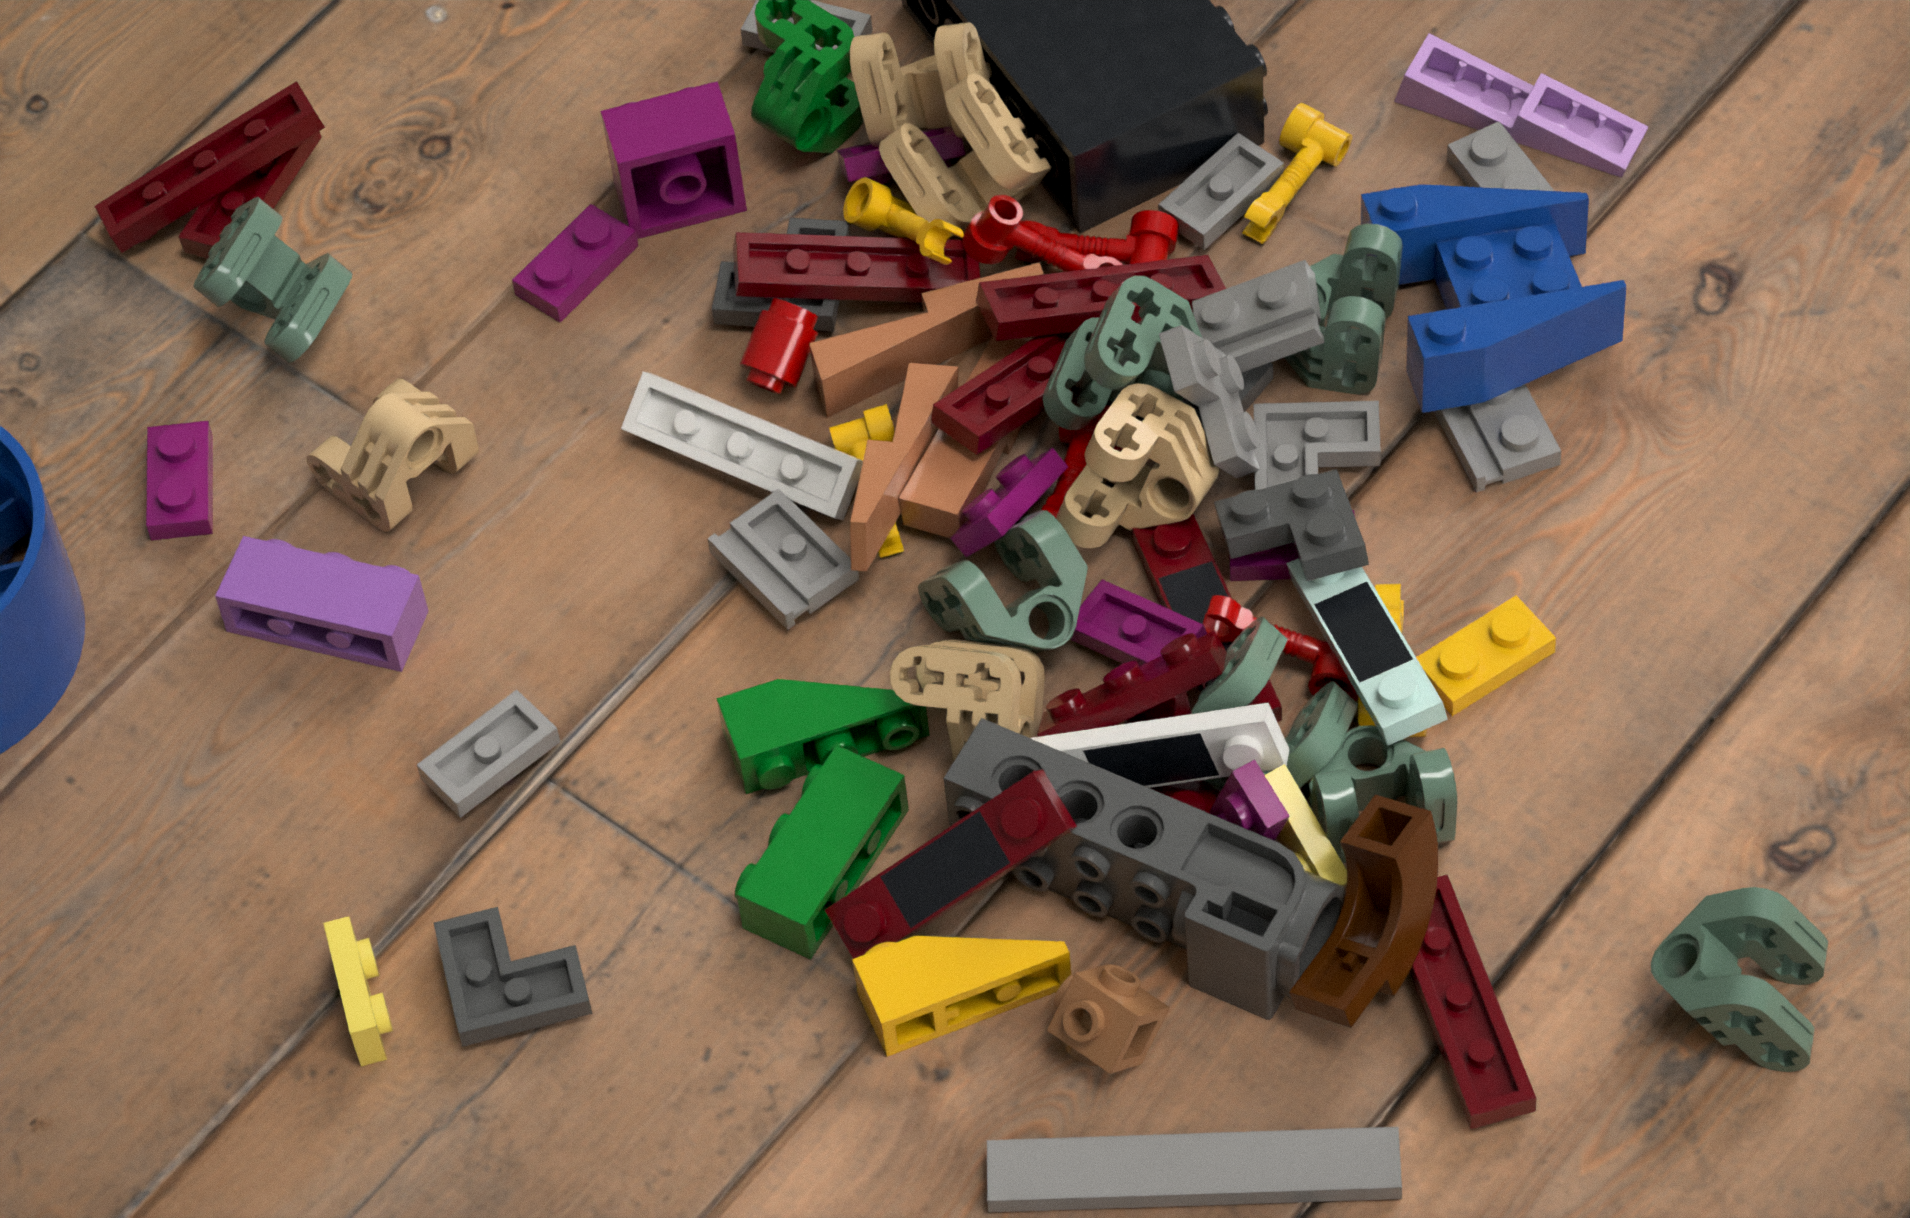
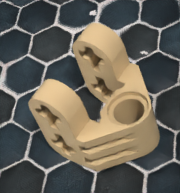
M959 23L938 27L934 39L935 55L901 68L893 40L889 34L884 32L859 35L853 38L850 47V66L869 141L874 147L879 148V144L883 139L905 123L927 129L952 126L958 138H966L947 108L945 94L971 73L982 76L990 83L989 78L992 75L990 63L985 62L978 32L972 23Z
M975 73L969 74L945 94V101L950 114L973 148V151L959 160L956 165L947 168L928 137L918 127L909 123L903 124L879 144V151L884 164L915 213L929 222L934 219L946 221L961 228L963 233L973 216L978 212L984 211L992 197L1008 195L1019 201L1033 191L1051 169L1046 158L1040 159L1036 154V150L1039 147L1033 138L1027 139L1022 132L1025 126L1019 117L1013 118L993 86L985 78Z
M397 378L373 399V405L366 413L351 446L336 436H330L306 457L309 469L326 490L376 528L388 532L412 511V502L406 484L408 479L417 477L432 463L444 471L454 474L479 453V447L472 422L465 417H457L456 411L449 405L439 404L438 397L431 392H421L404 379Z
M1136 383L1125 387L1096 425L1084 454L1087 465L1067 491L1056 519L1061 523L1074 545L1091 549L1105 544L1118 525L1132 530V528L1141 529L1188 519L1218 478L1220 469L1214 465L1206 433L1195 409L1148 384ZM1136 416L1143 417L1144 420L1140 421L1136 419ZM1115 445L1123 448L1121 452L1113 449ZM1148 459L1156 462L1153 468L1145 465ZM1111 482L1115 485L1113 488H1110L1105 484ZM1086 511L1093 514L1091 519L1084 516Z
M951 639L934 642L931 645L910 647L899 653L893 661L890 670V681L897 696L913 705L947 709L946 724L954 761L981 718L1028 738L1036 737L1042 718L1045 673L1040 658L1030 649L1020 646ZM916 666L918 681L908 678L909 667ZM934 671L944 672V675L940 673H935ZM1020 672H1024V683H1021ZM989 673H990V676H993V677H995V678H1000V679H991V678H989ZM919 683L923 688V693L919 692Z

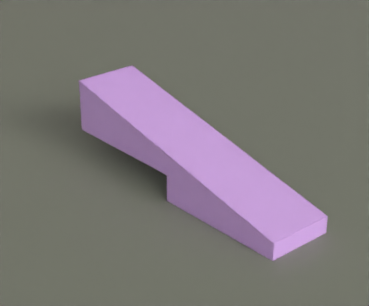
M1428 33L1405 73L1394 101L1477 130L1500 121L1516 143L1621 178L1648 129V126L1542 73L1533 86Z

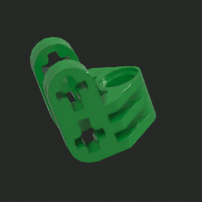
M759 0L755 8L757 33L760 41L775 51V54L770 56L764 65V79L755 96L751 108V117L754 122L802 152L833 153L860 128L864 121L855 84L846 78L851 72L850 47L855 37L853 30L845 22L810 0ZM790 17L793 18L794 24L788 21ZM816 44L822 47L820 51L816 49ZM834 45H837V46H838V48H836V49H833L832 47H833ZM842 103L845 104L843 108L839 107Z

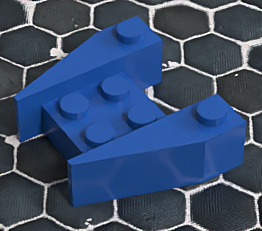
M1419 184L1361 194V225L1379 224L1388 227L1396 232L1402 240L1403 249L1399 285L1435 279L1447 309L1408 316L1406 372L1422 413L1486 402L1623 341L1626 300L1625 281L1620 280L1582 287L1569 257L1586 254L1589 206L1587 193ZM1368 254V256L1377 257L1376 255Z

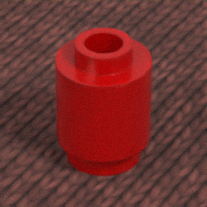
M773 298L768 311L761 310L740 361L742 367L750 370L746 381L776 394H781L784 385L796 388L810 355L809 343L815 342L818 336V332L813 330L818 316L795 304Z

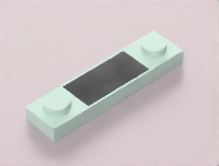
M1299 558L1287 563L1294 586L1333 653H1335L1345 674L1387 746L1448 720L1443 701L1362 567L1306 581Z

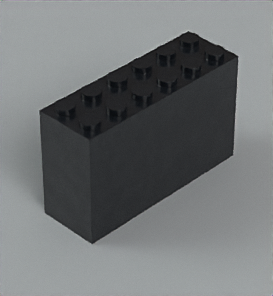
M902 0L903 7L933 45L935 33L940 26L968 22L974 25L978 32L985 62L990 63L991 66L990 84L995 85L996 92L1013 118L1019 117L1023 122L1025 129L1022 132L1027 139L1033 138L1039 147L1036 150L1040 159L1046 158L1051 166L1050 171L1040 183L1080 234L1182 184L1237 133L1258 146L1265 143L1264 116L1268 114V107L1263 96V77L1267 75L1264 58L1255 45L1251 43L1246 45L1235 32L1233 22L1227 11L1220 5L1215 7L1210 0Z

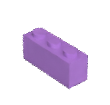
M243 536L215 595L227 632L402 672L428 614V607L419 575L411 574L404 568L394 565L375 566L353 561L349 557L336 552L322 554L295 548L291 544L278 539L264 541Z

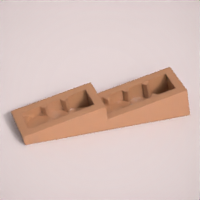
M1040 262L921 293L924 311L922 314L809 343L814 380L827 418L906 380L909 363L938 365L991 339L993 335L976 302L979 282L1044 275Z
M992 336L966 382L1029 341L1022 339L995 341ZM1022 425L978 455L938 429L899 496L903 525L951 538L968 520L962 511L970 502L985 491L1001 453L1010 454Z
M909 363L893 442L867 440L850 520L851 570L867 572L901 514L899 496L939 429L931 423L933 404L958 388V367Z

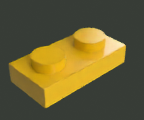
M1516 595L1416 658L1443 701L1444 708L1454 716L1555 653L1556 637Z

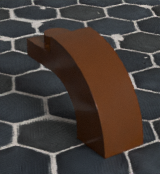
M1376 794L1340 841L1347 865V887L1339 919L1326 943L1289 991L1296 1010L1352 1028L1377 992L1394 997L1403 984L1424 940L1437 887L1438 842L1431 811Z

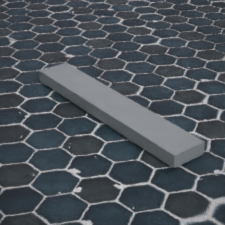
M1399 1127L987 1140L988 1212L1402 1199Z

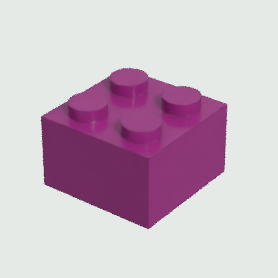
M718 81L696 87H687L677 92L638 102H629L601 111L615 189L626 224L636 231L637 239L747 211L736 136Z

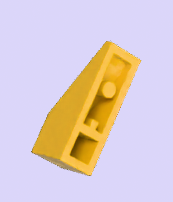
M913 936L897 943H880L869 949L865 955L852 959L857 993L886 1057L1056 993L1062 983L1072 975L1070 952L1064 941Z

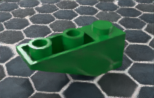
M776 679L716 698L723 735L746 794L762 789H778L789 784L793 779L808 775L816 764H824L836 745L865 757L886 749H902L918 739L930 736L926 706L907 703L891 689Z

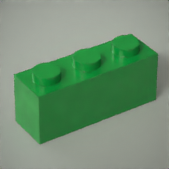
M838 745L835 746L823 765L816 764L808 773L803 784L802 797L790 815L787 813L782 814L774 824L769 836L768 847L757 864L750 863L747 865L738 879L735 888V898L738 902L743 929L811 960L833 927L825 909L860 886L909 811L904 774Z

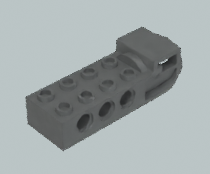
M981 718L943 778L949 827L1033 771L1043 769L1077 827L1008 873L1015 875L1022 884L1040 892L1050 890L1073 900L1079 908L1097 917L1108 915L1129 924L1140 935L1151 941L1164 942L1166 940L1187 949L1188 984L1190 987L1266 1020L1272 1019L1284 997L1291 998L1289 991L1334 930L1345 899L1344 886L1304 870L1295 853L1274 840Z

